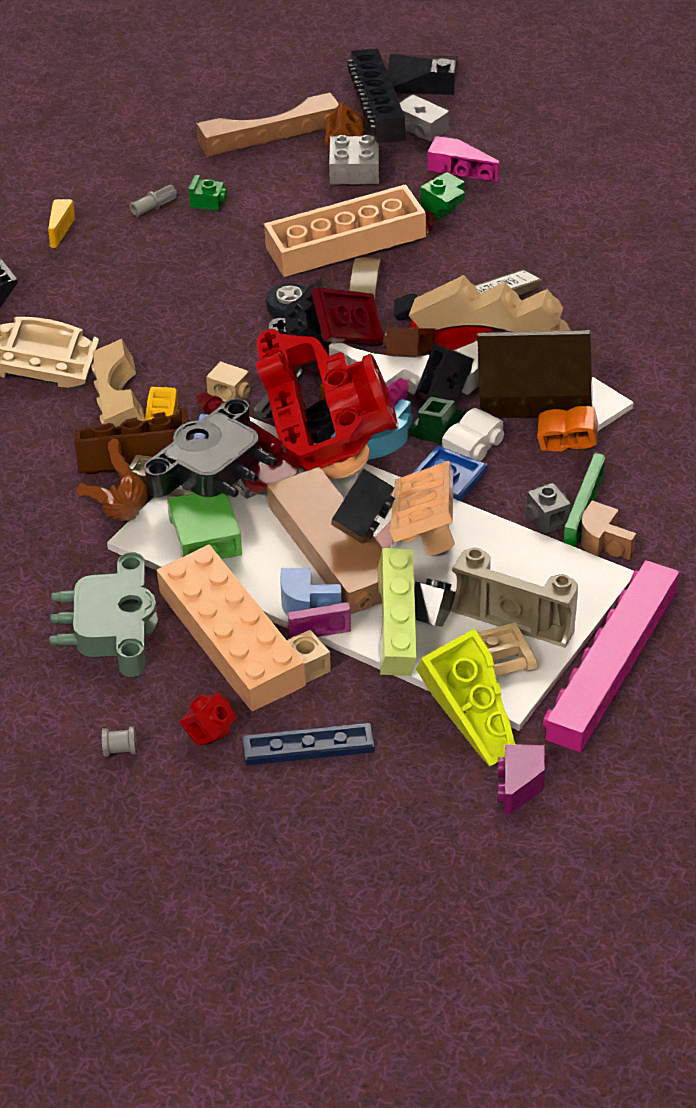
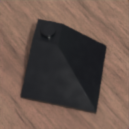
M390 54L387 72L395 93L454 95L458 56Z

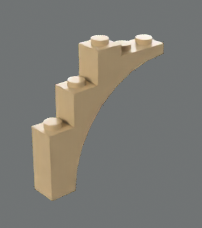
M464 275L415 298L408 315L419 328H435V330L458 325H483L511 332L571 331L567 323L560 318L563 310L560 301L548 289L521 300L518 294L504 282L480 294L476 286Z

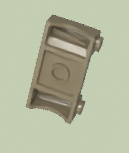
M480 548L466 549L461 553L452 567V572L457 577V586L451 612L498 627L516 622L523 635L566 648L575 631L578 583L573 578L565 574L551 576L544 586H540L490 570L491 557Z

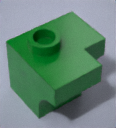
M448 172L421 186L420 205L425 208L426 212H432L434 218L439 220L453 212L456 205L465 200V182Z

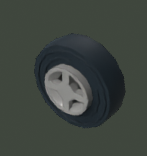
M284 283L270 289L266 298V307L269 314L274 318H285L284 310H286V307L304 294L307 287L297 283Z

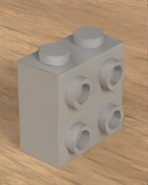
M339 135L330 137V185L379 184V143L376 142L374 136Z

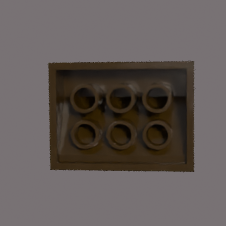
M590 330L477 333L480 410L494 417L533 418L539 417V414L553 409L567 411L577 406L593 407Z

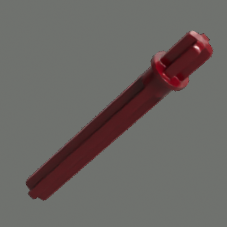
M203 392L201 395L197 394L196 396L198 400L197 405L204 410L206 415L211 414L224 404L220 397L212 396L207 392ZM250 421L251 428L258 434L260 448L272 455L283 451L280 439Z

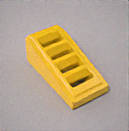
M72 200L53 201L48 228L51 248H57L75 220L74 202Z
M150 388L145 421L154 418L153 414L165 412L166 416L176 414L178 407L176 388Z

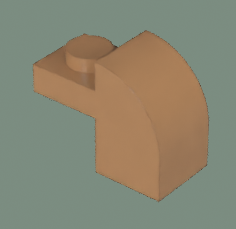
M595 501L590 502L582 515L580 536L581 544L588 553L599 557L601 552L605 551L613 557H622L628 560L632 558L635 553L636 533L617 527L618 509Z

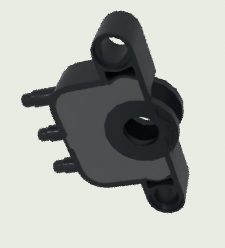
M235 398L226 401L203 420L191 421L181 425L174 433V442L145 463L146 487L148 493L154 497L166 496L181 485L203 497H214L223 493L234 498L237 497L239 491L233 487V484L238 480L244 478L252 482L257 481L258 474L253 472L252 469L259 464V461L272 467L276 466L278 461L272 454L259 448L258 434L251 428L248 402ZM194 433H203L207 437L187 440Z

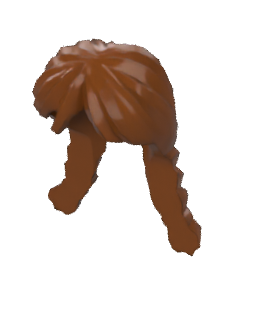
M112 438L108 442V450L111 463L121 478L118 489L115 485L110 486L111 491L98 486H87L85 483H80L76 491L79 496H90L93 499H97L99 503H102V512L105 513L106 517L120 522L135 519L136 515H139V511L145 506L148 496L147 488L138 474L132 472V469L129 468L130 464L125 461L126 458L121 455V443L118 439Z

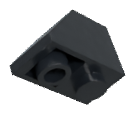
M429 578L426 579L425 583L415 582V620L443 627L451 612L456 591L451 590L452 584Z

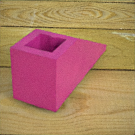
M435 136L428 150L427 170L438 173L448 172L462 177L499 181L498 160L461 140Z

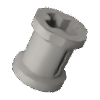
M130 726L128 730L109 731L107 728H102L104 757H109L112 753L123 752L137 755L135 726Z

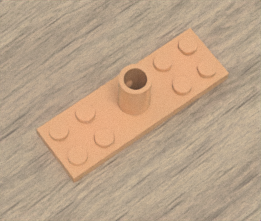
M450 461L395 479L393 497L396 499L392 504L390 533L394 542L400 540L410 542L421 536L428 555H436L451 549L455 542L449 529V523L453 522V469Z

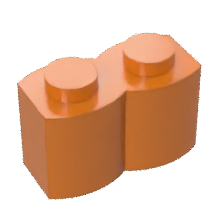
M577 406L567 411L553 409L539 414L537 437L541 450L587 449L597 444L598 420L595 407Z

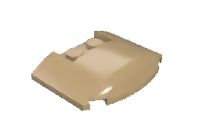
M14 317V323L0 325V376L5 378L6 373L57 382L58 387L67 388L85 384L93 362L92 352L97 350L99 339L94 336L92 342L85 336H82V329L59 321L35 317Z

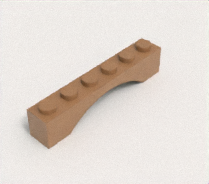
M331 93L308 97L296 108L269 118L258 120L217 118L197 123L198 143L205 154L211 156L326 129L327 117L339 104Z

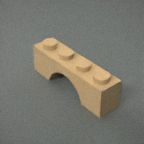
M117 340L93 351L94 363L91 364V368L97 378L94 381V385L100 395L97 398V403L103 413L100 415L101 423H112L115 427H118L126 419L137 417L138 420L145 421L143 408L131 389L122 390L125 383L136 375L133 356L123 340Z

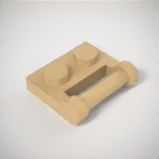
M516 622L477 632L492 654L493 661L517 654L520 656L519 658L494 664L493 668L496 677L523 669L528 672L537 668L536 658Z

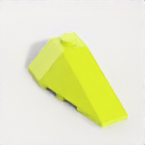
M474 628L422 657L416 670L432 696L490 767L498 763V757L505 756V744H515L508 714L505 713L502 702L500 684L497 683L493 668L492 654Z

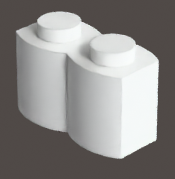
M473 408L463 416L459 423L454 424L447 430L442 438V447L481 461L493 445L497 446L503 440V421L480 409Z

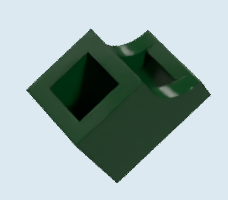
M430 397L417 412L418 418L409 428L410 436L421 440L442 443L444 434L450 427L460 422L465 415V411L456 410L455 401Z

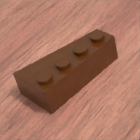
M178 408V414L166 416L165 412L153 414L154 418L146 421L138 420L137 417L126 419L118 427H115L112 423L75 430L74 444L79 473L97 474L102 470H116L111 463L108 450V442L112 438L118 439L121 443V455L126 458L125 461L129 464L132 463L136 455L154 457L174 442L175 431L181 425L189 422L188 408Z

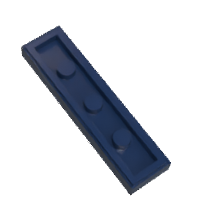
M370 723L243 736L246 766L374 752Z

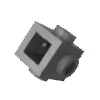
M551 483L528 491L525 513L527 518L533 521L543 534L565 527L570 515L571 503L568 501L566 494L560 492L555 484Z

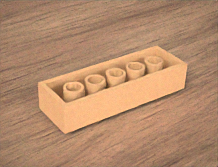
M402 185L265 223L266 249L283 277L424 238L426 237L425 211L408 187Z
M210 544L157 569L160 594L251 711L306 686L304 661Z

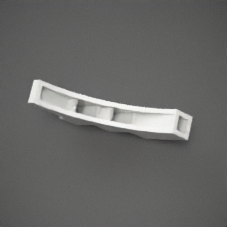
M477 341L455 350L474 358L471 373L467 377L462 390L467 395L479 387ZM333 342L329 345V356L342 352L348 365L359 362L363 356L370 354V352L350 347L344 343ZM371 353L379 366L387 388L392 382L402 378L408 382V392L413 395L415 394L429 355L410 357Z

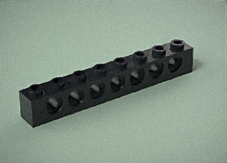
M379 49L351 51V59L347 60L348 73L351 75L354 90H356L357 98L360 100V107L363 108V115L366 116V124L369 125L370 135L374 134L377 143L406 140L405 116Z

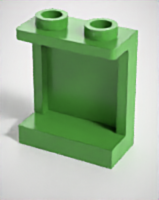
M194 493L167 499L169 520L174 525L181 546L182 557L209 544L221 559L242 555L241 532L227 495L221 493L214 497H203Z

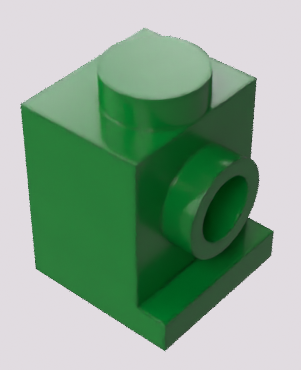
M195 175L189 187L190 208L219 211L222 203H226L228 199V189L224 188V182L210 179L200 180V175Z

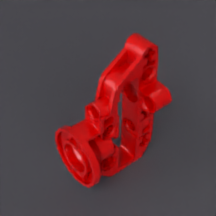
M276 329L265 330L258 336L257 349L259 360L255 361V364L268 393L276 431L286 453L294 458L297 466L305 471L317 467L322 469L357 456L372 435L387 429L393 431L399 428L397 415L379 366L371 353L363 356L361 361L348 365L344 353L339 352L329 356L319 340L314 337L280 334ZM310 361H317L326 402L336 433L334 438L315 445L306 427L305 422L308 421L306 415L307 406L295 372V367Z

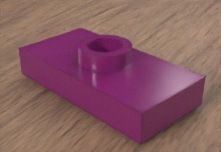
M348 602L287 612L290 639L308 630H311L317 637L351 631V612Z

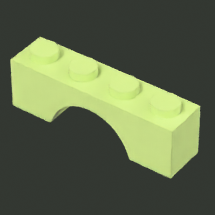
M382 548L378 565V593H381L382 598L380 675L411 676L416 661L413 549Z

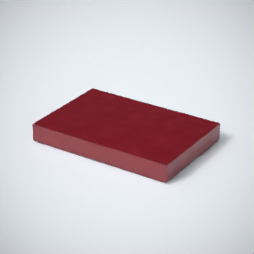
M322 287L311 290L323 341L370 346L383 344L384 335L373 293Z

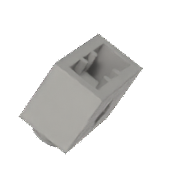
M411 95L400 102L405 116L406 131L431 142L435 136H440L449 130L448 110L415 95Z

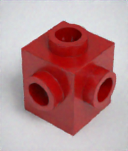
M217 692L207 697L201 694L189 704L191 709L178 722L191 739L200 746L214 740L218 741L231 731L229 725L237 718V715L231 709L230 703Z

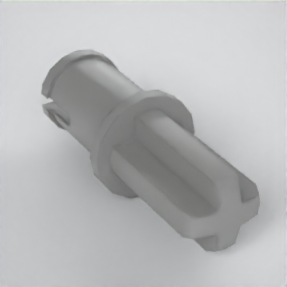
M168 185L156 192L150 191L147 193V196L129 204L130 210L137 217L153 209L158 210L161 205L175 199L177 191L173 185Z

